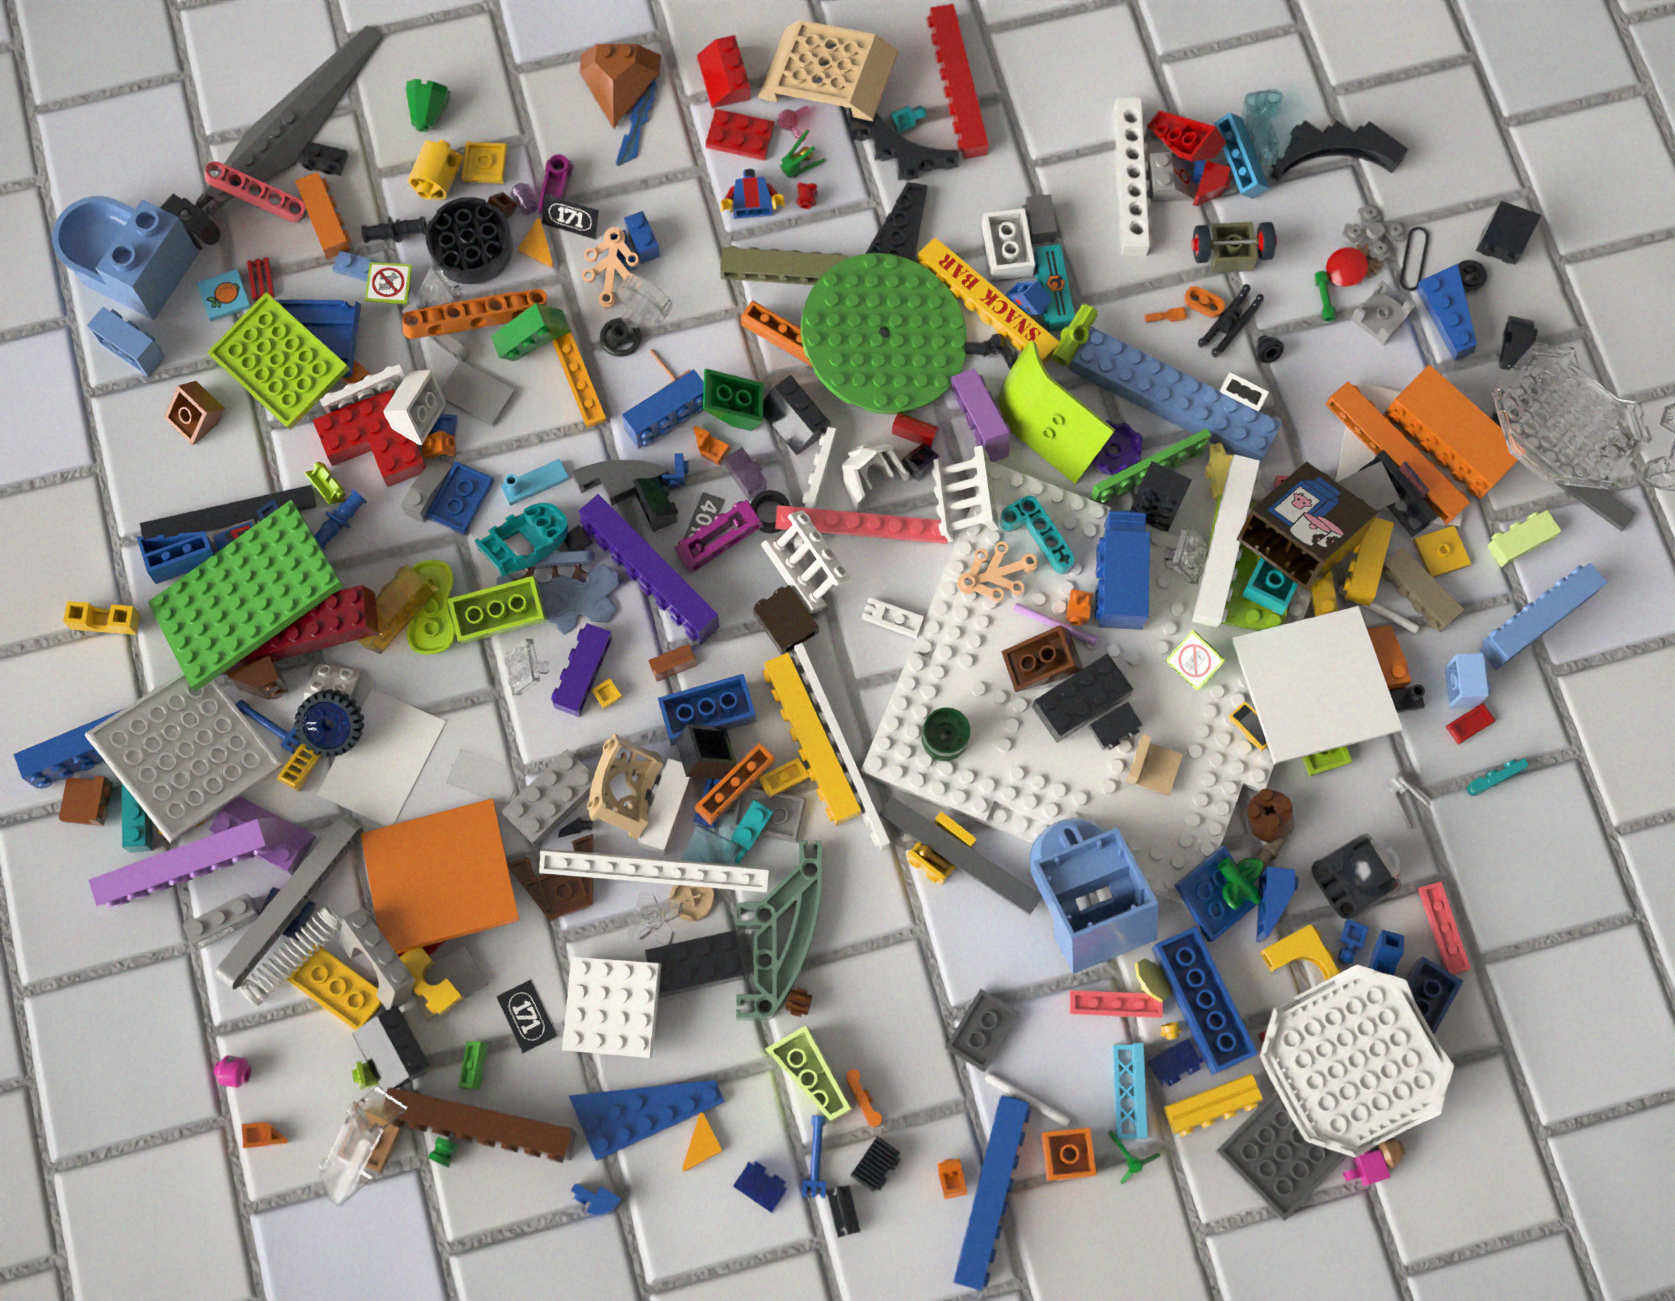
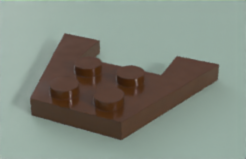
M593 834L571 841L574 851L593 853ZM529 857L508 863L509 869L549 921L593 906V877L543 874L535 877Z

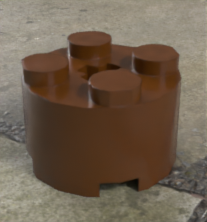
M1266 788L1262 789L1260 793L1250 800L1247 806L1249 826L1254 836L1259 840L1271 842V840H1278L1280 838L1283 840L1291 834L1294 828V813L1291 800L1286 795Z

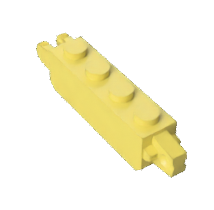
M1222 443L1209 445V461L1207 466H1205L1206 478L1210 479L1211 483L1209 488L1210 496L1212 499H1215V503L1218 495L1223 494L1230 462L1233 458V455L1226 454Z

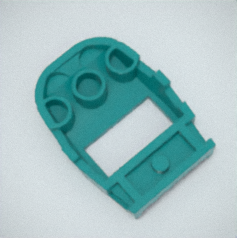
M538 503L524 508V513L516 517L511 514L505 518L506 522L497 528L495 525L489 529V536L482 540L477 538L474 541L478 550L496 567L500 575L505 576L534 566L555 551L567 536L568 521L565 514L554 504ZM520 533L534 548V552L526 556L522 554L517 556L504 541Z

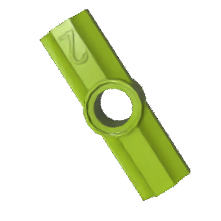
M1082 304L1071 324L1062 330L1061 340L1051 355L1052 360L1057 364L1068 366L1079 346L1088 340V331L1098 316V311L1094 307Z

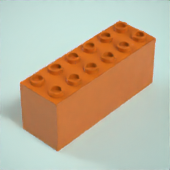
M1430 364L1395 398L1384 412L1392 424H1396L1403 430L1406 437L1417 442L1423 452L1432 455L1440 467H1446L1456 481H1462L1467 486L1468 492L1479 499L1527 452L1526 449Z

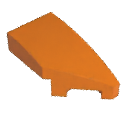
M694 426L693 429L701 456L720 466L731 450L730 445L712 437L710 432Z
M269 1123L241 1124L242 1149L288 1143L287 1138L282 1136Z

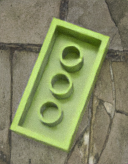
M534 576L447 599L457 639L461 644L548 622L539 584Z

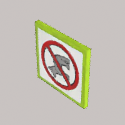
M370 262L365 302L407 304L412 265Z

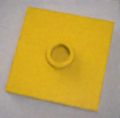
M466 141L461 176L462 182L504 184L507 144Z
M1455 525L1416 537L1413 540L1425 570L1433 578L1471 565Z

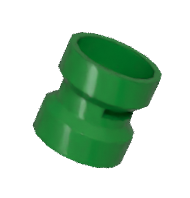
M438 1136L435 1141V1150L430 1152L428 1159L449 1168L452 1162L450 1157L453 1153L457 1152L459 1145Z

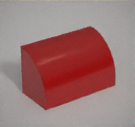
M902 413L896 415L892 424L893 435L920 445L924 443L932 448L939 431L938 426Z

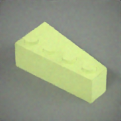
M804 1026L765 1049L830 1121H835L853 1110L809 1027Z

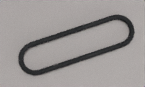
M1414 227L1408 234L1400 274V285L1407 291L1416 290L1418 282L1421 281L1429 240L1427 230L1422 227ZM1421 230L1425 233L1426 240L1418 280L1415 287L1408 288L1403 284V276L1411 235L1413 231Z

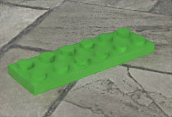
M1206 428L1095 484L1090 500L1106 505L1113 497L1117 495L1121 497L1127 494L1130 488L1136 485L1140 487L1151 461L1170 469L1182 466L1191 457L1193 459L1200 457L1204 454V450L1208 445L1211 437L1210 432Z

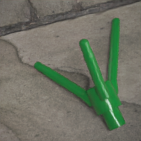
M1109 1131L1113 1141L1128 1159L1127 1166L1129 1169L1120 1180L1121 1184H1124L1132 1174L1139 1173L1145 1164L1160 1157V1153L1153 1154L1142 1160L1136 1156H1131L1113 1131Z

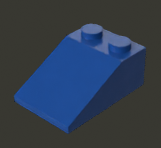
M1267 867L1260 874L1258 894L1262 900L1258 903L1256 942L1261 943L1270 935L1295 890L1298 889L1299 878L1295 876L1296 869Z

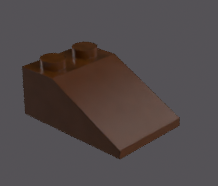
M1061 625L1001 651L1015 692L1064 679L1083 669L1070 630Z

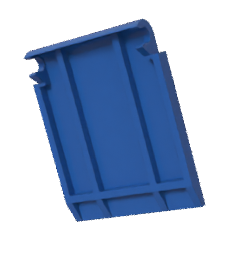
M274 299L350 368L342 378L351 377L361 304L355 301V306H351L347 301L344 302L343 300Z

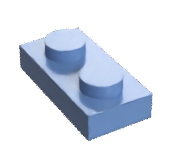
M339 250L332 269L334 273L367 281L370 262L379 261Z

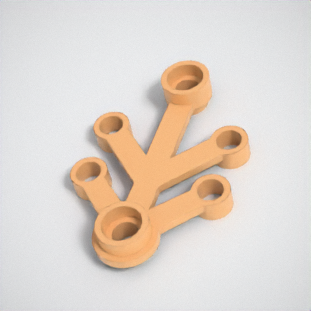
M618 227L608 229L605 232L604 241L594 249H587L584 254L586 260L593 263L601 253L609 248L608 256L592 269H585L582 272L583 280L586 283H592L595 277L606 269L604 291L599 295V303L605 309H611L616 304V297L612 293L615 269L622 276L627 287H634L637 283L635 275L629 273L617 258L619 249L626 257V262L629 266L635 267L639 264L638 255L632 253L624 243L625 234ZM613 234L618 235L616 240H611ZM589 253H595L594 258H588ZM631 257H636L634 263L629 262ZM587 273H592L590 279L585 278ZM633 277L634 281L627 283V278ZM606 295L610 296L608 302L603 301Z
M998 542L987 571L977 575L981 564L986 562L988 557L985 549H978L975 552V560L969 572L959 576L957 581L958 589L964 594L978 592L989 597L995 603L1001 602L1004 596L1002 589H990L982 585V583L989 581L1011 591L1013 595L1019 596L1024 591V584L1021 581L1012 582L1002 576L1020 570L1032 573L1038 567V558L1034 554L1029 553L1025 554L1020 561L998 568L1003 556L1008 552L1007 543ZM1003 546L1005 548V551L1000 552L998 550V547ZM983 553L985 558L980 559L977 555ZM1032 559L1034 563L1028 564L1026 560ZM971 580L973 584L968 586L964 581ZM1018 585L1021 587V590L1015 591L1013 587ZM998 592L1001 597L995 598L993 593Z

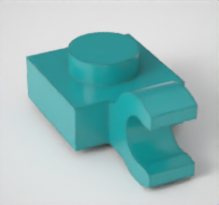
M922 105L916 106L913 109L910 106H905L890 113L895 132L898 134L917 126L915 120L928 115L926 107L922 108Z

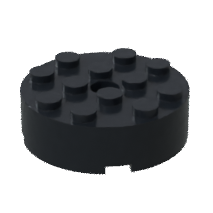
M463 197L452 200L441 206L427 225L426 245L432 262L444 277L461 284L486 282L501 273L511 258L513 239L508 221L497 206L487 203L484 199Z

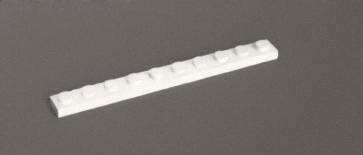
M803 643L795 645L792 658L796 667L800 666L803 671L800 676L804 685H809L811 693H809L811 702L813 706L817 705L820 710L817 713L822 726L826 724L829 731L826 733L831 745L835 744L838 751L835 753L840 765H844L846 770L844 775L849 785L852 784L855 790L853 794L858 805L861 804L864 813H861L864 823L866 826L870 825L873 831L870 834L875 846L879 845L881 851L890 847V841Z
M541 849L539 873L767 892L769 868Z

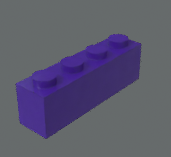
M586 623L584 629L581 628L577 635L578 644L576 648L571 649L568 657L569 665L561 672V684L552 693L551 700H553L552 703L555 709L580 717L613 639L610 631Z

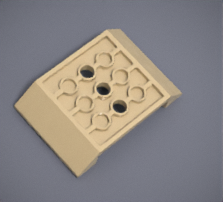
M799 20L785 28L758 97L759 99L778 102L782 94L849 107L852 110L853 117L873 121L899 51L876 34ZM836 44L835 48L827 49V46ZM824 61H830L827 66H820ZM823 78L821 83H813L814 80Z

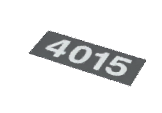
M703 492L684 538L694 535L699 527L712 523L714 518L719 515L725 500ZM702 543L700 544V546H702L703 549H705L704 547L706 546V544L704 545Z

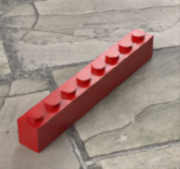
M954 3L930 7V14L927 16V26L932 28L931 42L933 46L936 45L935 58L936 62L941 65L939 74L941 81L945 82L943 87L944 96L949 98L948 112L949 116H953L954 119L952 128L953 133L958 135V140H956L958 152H962L963 159L985 156L988 153L989 144Z

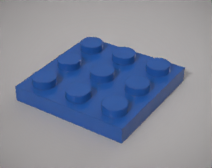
M1220 846L1174 884L1208 942H1214L1257 905L1252 900L1244 898L1242 905L1238 909H1233L1225 901L1222 889L1228 881L1217 867L1223 859L1228 857L1237 865L1226 846Z

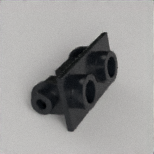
M839 1186L826 1190L837 1237L861 1232L850 1186Z

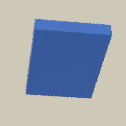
M455 461L429 508L426 518L466 535L495 481L494 478Z

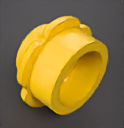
M1179 1022L1166 1023L1161 1025L1162 1033L1160 1035L1165 1036L1167 1040L1180 1037L1179 1033L1183 1029L1180 1028Z

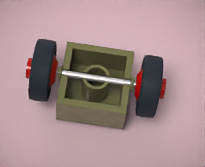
M1253 222L1211 224L1210 229L1207 225H1197L1194 228L1191 240V248L1196 263H1207L1210 259L1211 273L1253 271L1258 260L1256 246L1261 260L1273 259L1277 246V236L1272 222H1261L1258 226L1257 237L1254 235Z

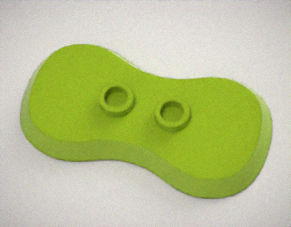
M441 560L418 562L409 569L405 578V588L412 606L411 619L407 628V641L411 649L419 654L430 655L447 650L452 645L456 634L447 600L453 587L454 575L450 566Z

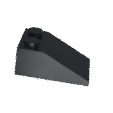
M1500 201L1482 230L1476 251L1484 256H1492L1504 263L1515 265L1533 234L1541 214Z

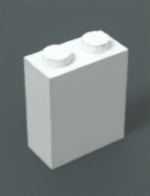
M1230 371L1219 389L1221 393L1257 411L1260 410L1269 393L1268 390Z

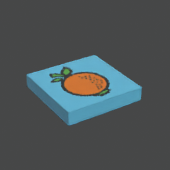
M237 269L197 282L210 321L251 308Z

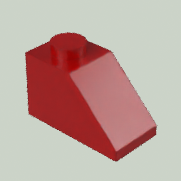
M1207 160L1193 206H1199L1221 196L1224 187L1229 188L1232 176H1229L1231 167Z

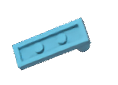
M560 459L519 477L514 474L507 475L505 483L501 484V488L511 506L568 481L569 478Z

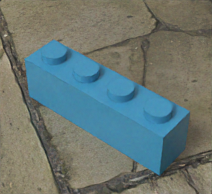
M1230 112L1216 121L1214 126L1217 127L1227 142L1223 149L1241 195L1254 199L1270 189L1243 118Z

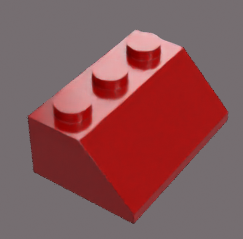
M735 35L715 39L697 54L711 109L751 100L750 84Z

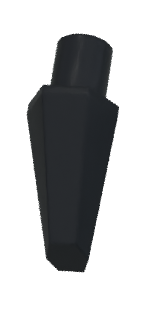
M581 817L561 828L558 838L581 833V830H592L593 822L581 821Z

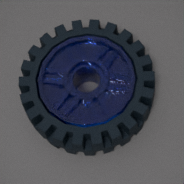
M333 689L321 690L302 702L297 709L298 712L295 714L294 719H296V722L294 723V728H297L296 736L301 738L299 742L306 744L305 749L308 751L313 750L315 755L322 754L321 757H336L349 751L359 741L364 728V723H362L364 715L360 714L362 710L360 706L355 705L357 701L354 698L351 700L349 698L350 695L347 693L341 694L342 691H333ZM326 719L332 721L333 728L327 726Z

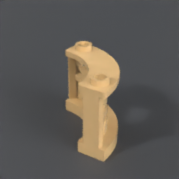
M614 733L611 739H608L603 746L604 752L593 778L587 809L589 810L590 819L595 821L598 818L626 830L629 837L637 840L649 823L647 816L648 801L645 800L647 789H652L654 781L664 764L659 753L653 750L649 751ZM621 747L631 751L628 763H626L627 754L625 752L621 753L619 760L616 758ZM637 754L647 758L646 761H635ZM625 772V781L632 790V794L617 801L610 788L609 781L616 775ZM634 775L638 776L636 782L632 778ZM625 802H628V803H629V807H628V805L624 806V803H625Z

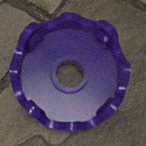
M1107 420L1105 422L1113 427L1115 431L1091 463L1102 473L1115 475L1139 462L1142 453V436L1139 432H1135L1127 423L1114 424L1111 420ZM1117 446L1120 449V453H1110L1109 447Z

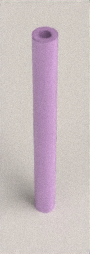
M1016 603L1013 611L1052 628L1061 625L1070 630L1071 636L1094 646L1098 638L1022 604Z

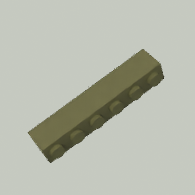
M736 246L722 247L720 275L721 279L815 285L827 270L847 259L848 255H842L841 253L822 254L817 251L804 253L798 250L790 252L780 251L779 249L760 250L756 247L748 249Z

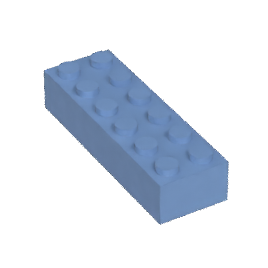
M1591 563L1585 567L1579 565L1566 578L1563 577L1554 587L1546 590L1537 600L1529 603L1520 613L1512 616L1503 626L1490 633L1482 641L1484 646L1479 650L1480 653H1483L1493 668L1498 670L1593 597L1608 582Z

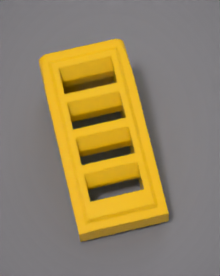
M301 744L277 777L280 783L297 792L301 790L322 755H315L313 750L308 751L305 749L306 744ZM305 751L313 755V757L309 759L303 756L302 753ZM301 759L307 762L308 764L306 766H303L302 764L298 763V760ZM297 767L303 771L301 773H298L294 771L293 768ZM290 774H292L295 777H297V779L294 781L288 777Z

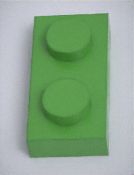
M466 1041L458 1088L480 1090L488 1043Z

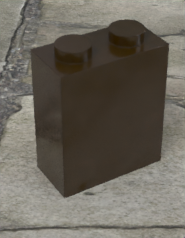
M790 585L785 588H778L773 592V596L768 599L763 598L754 605L753 615L781 655L792 651L795 645L804 643L819 633V626Z

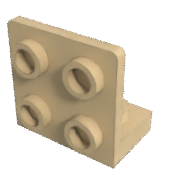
M1143 734L1139 740L1126 782L1169 796L1182 754L1151 744L1152 737Z

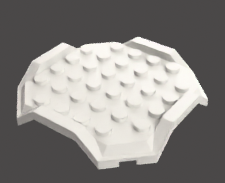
M1356 965L1274 1007L1260 1053L1269 1078L1305 1141L1355 1158L1397 1134L1441 1114L1445 1092L1454 1067L1451 1060L1438 1044L1416 1005L1407 980L1380 973L1360 965Z

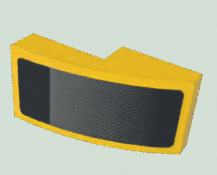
M1244 701L1229 715V720L1245 733V737L1263 751L1268 745L1257 712Z

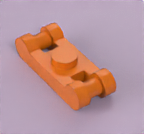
M851 1069L847 1072L846 1081L869 1126L878 1127L882 1121L881 1114L873 1111L870 1105L873 1099L867 1089L863 1091L859 1083L860 1073L856 1069Z

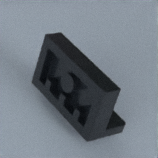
M308 141L304 152L298 154V159L301 166L307 170L312 171L315 169L327 175L335 174L341 176L349 154L347 150Z

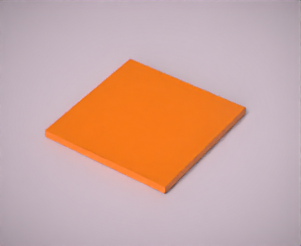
M493 798L360 833L377 927L396 954L520 921Z

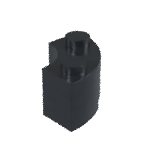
M1509 315L1502 334V347L1498 359L1500 369L1525 374L1527 367L1530 368L1534 359V356L1531 355L1533 341L1536 340L1538 329L1535 328L1533 320Z

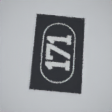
M545 194L542 224L596 240L599 210Z
M531 980L496 996L522 1053L557 1037Z

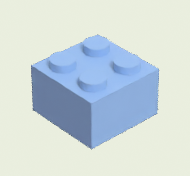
M1483 653L1456 654L1445 665L1450 709L1475 708L1489 696L1491 686L1486 679L1488 663L1484 660Z

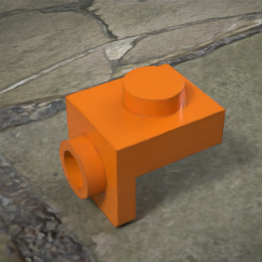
M443 431L428 435L423 444H421L422 458L429 460L443 454L450 457L456 456L455 437Z
M946 1159L938 1163V1176L944 1200L968 1195L960 1159Z

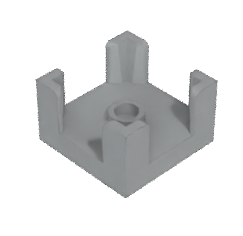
M1382 280L1376 286L1372 295L1356 308L1351 320L1384 345L1410 316L1415 305L1406 300L1402 306L1386 294L1390 286Z

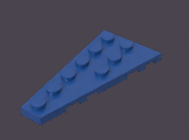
M716 1080L568 1095L595 1161L699 1115L701 1112L725 1103Z

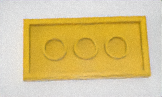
M318 945L319 951L313 950L314 956H308L307 962L302 961L303 966H297V971L292 972L291 977H288L286 980L356 1031L370 1021L383 1005L376 996L378 988Z

